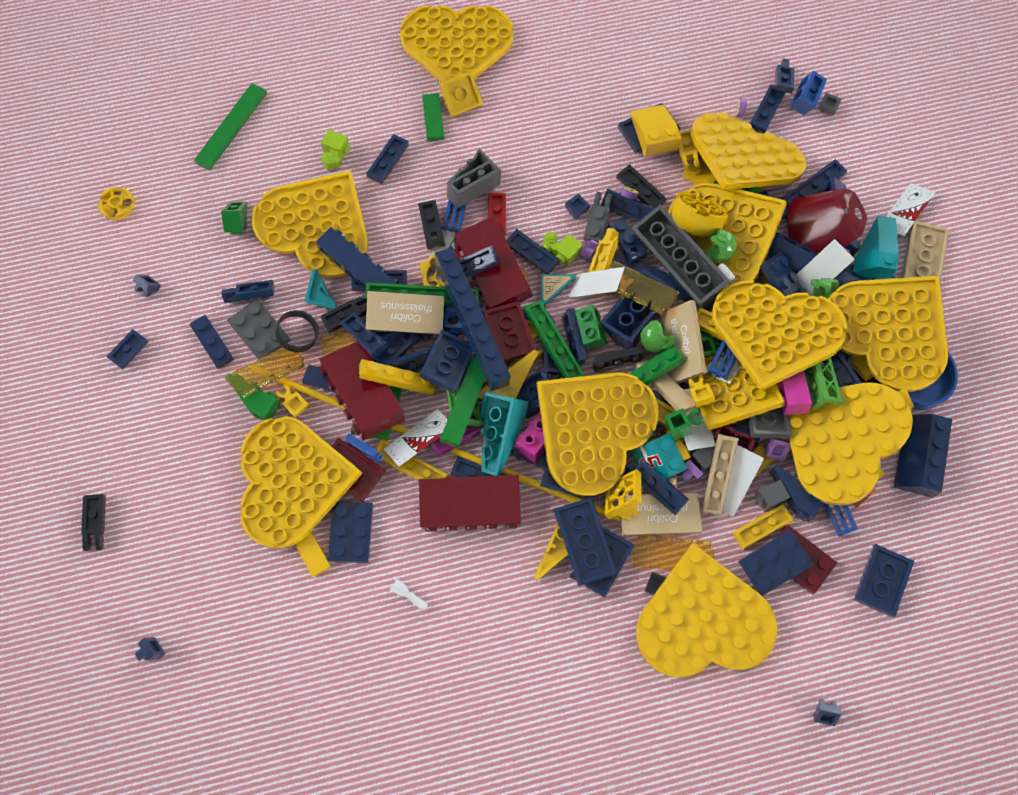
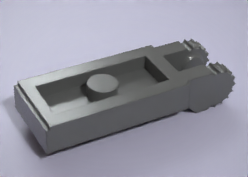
M601 192L596 193L594 205L592 204L585 229L584 240L599 242V240L603 239L610 214L612 194H607L605 206H599L602 195Z

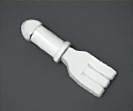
M398 579L390 587L391 591L400 597H406L407 601L412 602L420 610L427 609V602L416 596L414 592L410 593L409 588Z

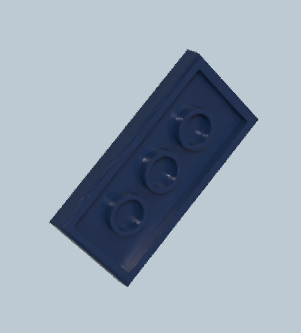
M592 497L554 508L553 512L578 587L617 575L618 573Z

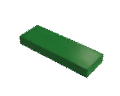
M439 93L423 94L427 142L444 140Z

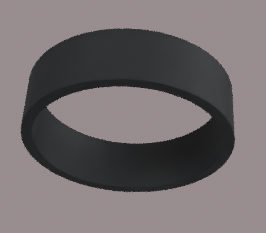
M292 310L283 314L278 320L275 330L279 344L286 350L296 353L309 350L315 344L319 333L316 320L310 314L300 310ZM289 317H301L313 326L315 338L305 346H293L281 337L279 332L280 323Z

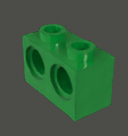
M593 304L575 310L583 345L590 351L608 345L605 331L600 325L602 321L600 311Z

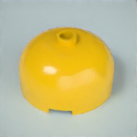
M678 192L672 204L671 215L674 222L689 236L710 237L714 235L717 229L723 228L728 217V211L723 206L709 198L706 200L696 197L697 194Z

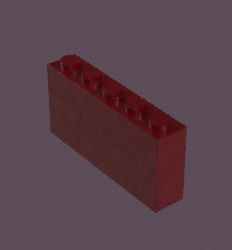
M491 216L455 234L457 238L455 245L459 252L463 251L464 253L461 256L462 259L491 245L495 248L499 264L471 276L472 281L476 280L478 283L475 287L479 289V296L484 295L485 300L482 302L486 310L517 301L521 303L533 297L531 289L495 216Z
M354 342L319 358L321 366L318 368L322 377H327L328 381L326 382L330 391H335V399L338 405H343L346 419L352 421L353 425L351 426L355 435H360L364 441L404 422L405 416L402 407L388 385L360 378L359 364L361 360L373 361V359L357 342Z
M519 475L419 479L420 528L425 529V532H437V528H445V531H457V527H465V530H477V526H485V529L489 530L497 529V525H505V529L517 528V525L521 524Z

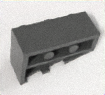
M479 148L476 151V155L467 161L464 168L459 169L447 182V198L457 208L499 186L501 182V169Z

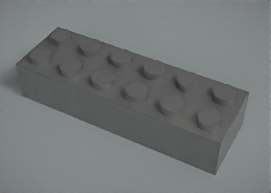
M661 204L632 228L637 238L688 296L695 301L699 308L707 310L715 303L718 294L724 288L731 285L730 280L692 238L674 222L671 215Z

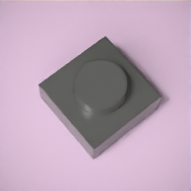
M825 93L818 110L834 116L842 98Z

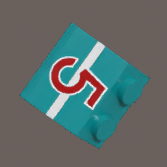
M671 433L630 451L637 466L642 460H645L665 478L687 469Z

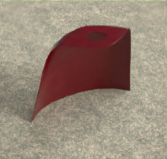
M837 189L794 198L789 204L787 212L789 238L818 253L834 239L842 247L852 243L863 234L867 223V214L858 196L849 189ZM845 208H848V214L844 213ZM856 208L861 211L862 219H858L855 215Z

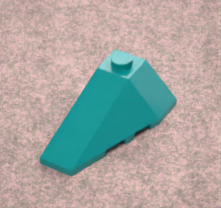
M877 215L854 258V272L874 279H892L898 267L896 218Z
M489 392L484 393L480 410L481 417H483L481 435H484V446L481 448L482 472L500 476L524 423L528 401Z

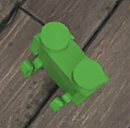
M821 278V280H811V285L814 286L812 296L815 297L823 296L828 299L839 288L837 279Z

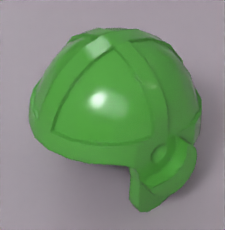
M717 229L711 237L713 248L706 250L704 253L712 261L723 262L728 260L737 250L735 236L726 230Z
M657 320L650 321L640 334L641 343L644 348L654 353H661L674 345L676 337L674 335L664 336V326L660 325Z

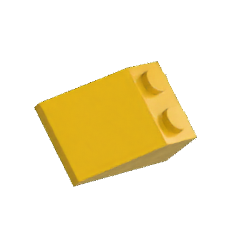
M664 105L630 112L644 157L679 149L681 135L677 123Z

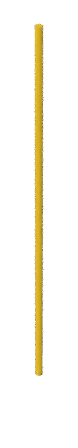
M255 365L251 369V372L281 385L286 384L293 390L345 410L343 405L339 406L336 399ZM398 424L393 426L392 430L404 434L410 428ZM459 448L448 452L482 465L481 457ZM506 467L502 469L501 473L505 475H519V482L568 502L574 503L584 500L540 487L541 482ZM594 504L596 512L605 516V508ZM619 515L611 518L621 523V517Z

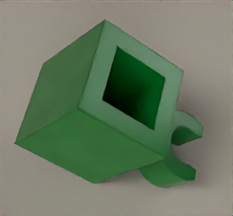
M682 408L664 416L666 426L674 442L691 435V425L699 426L703 424V418H693L699 414L698 409H693L689 415H686Z

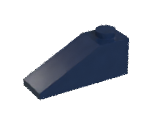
M776 464L769 473L775 482L782 481L790 495L787 503L791 510L796 513V516L802 521L810 522L815 518L824 503L807 493L799 479Z

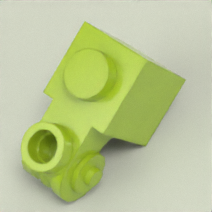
M330 129L321 141L324 152L321 158L324 168L327 170L340 168L342 159L350 151L348 137Z
M548 232L544 236L541 247L558 258L560 264L569 267L579 256L583 243L569 233L561 242H558L557 235L553 232Z

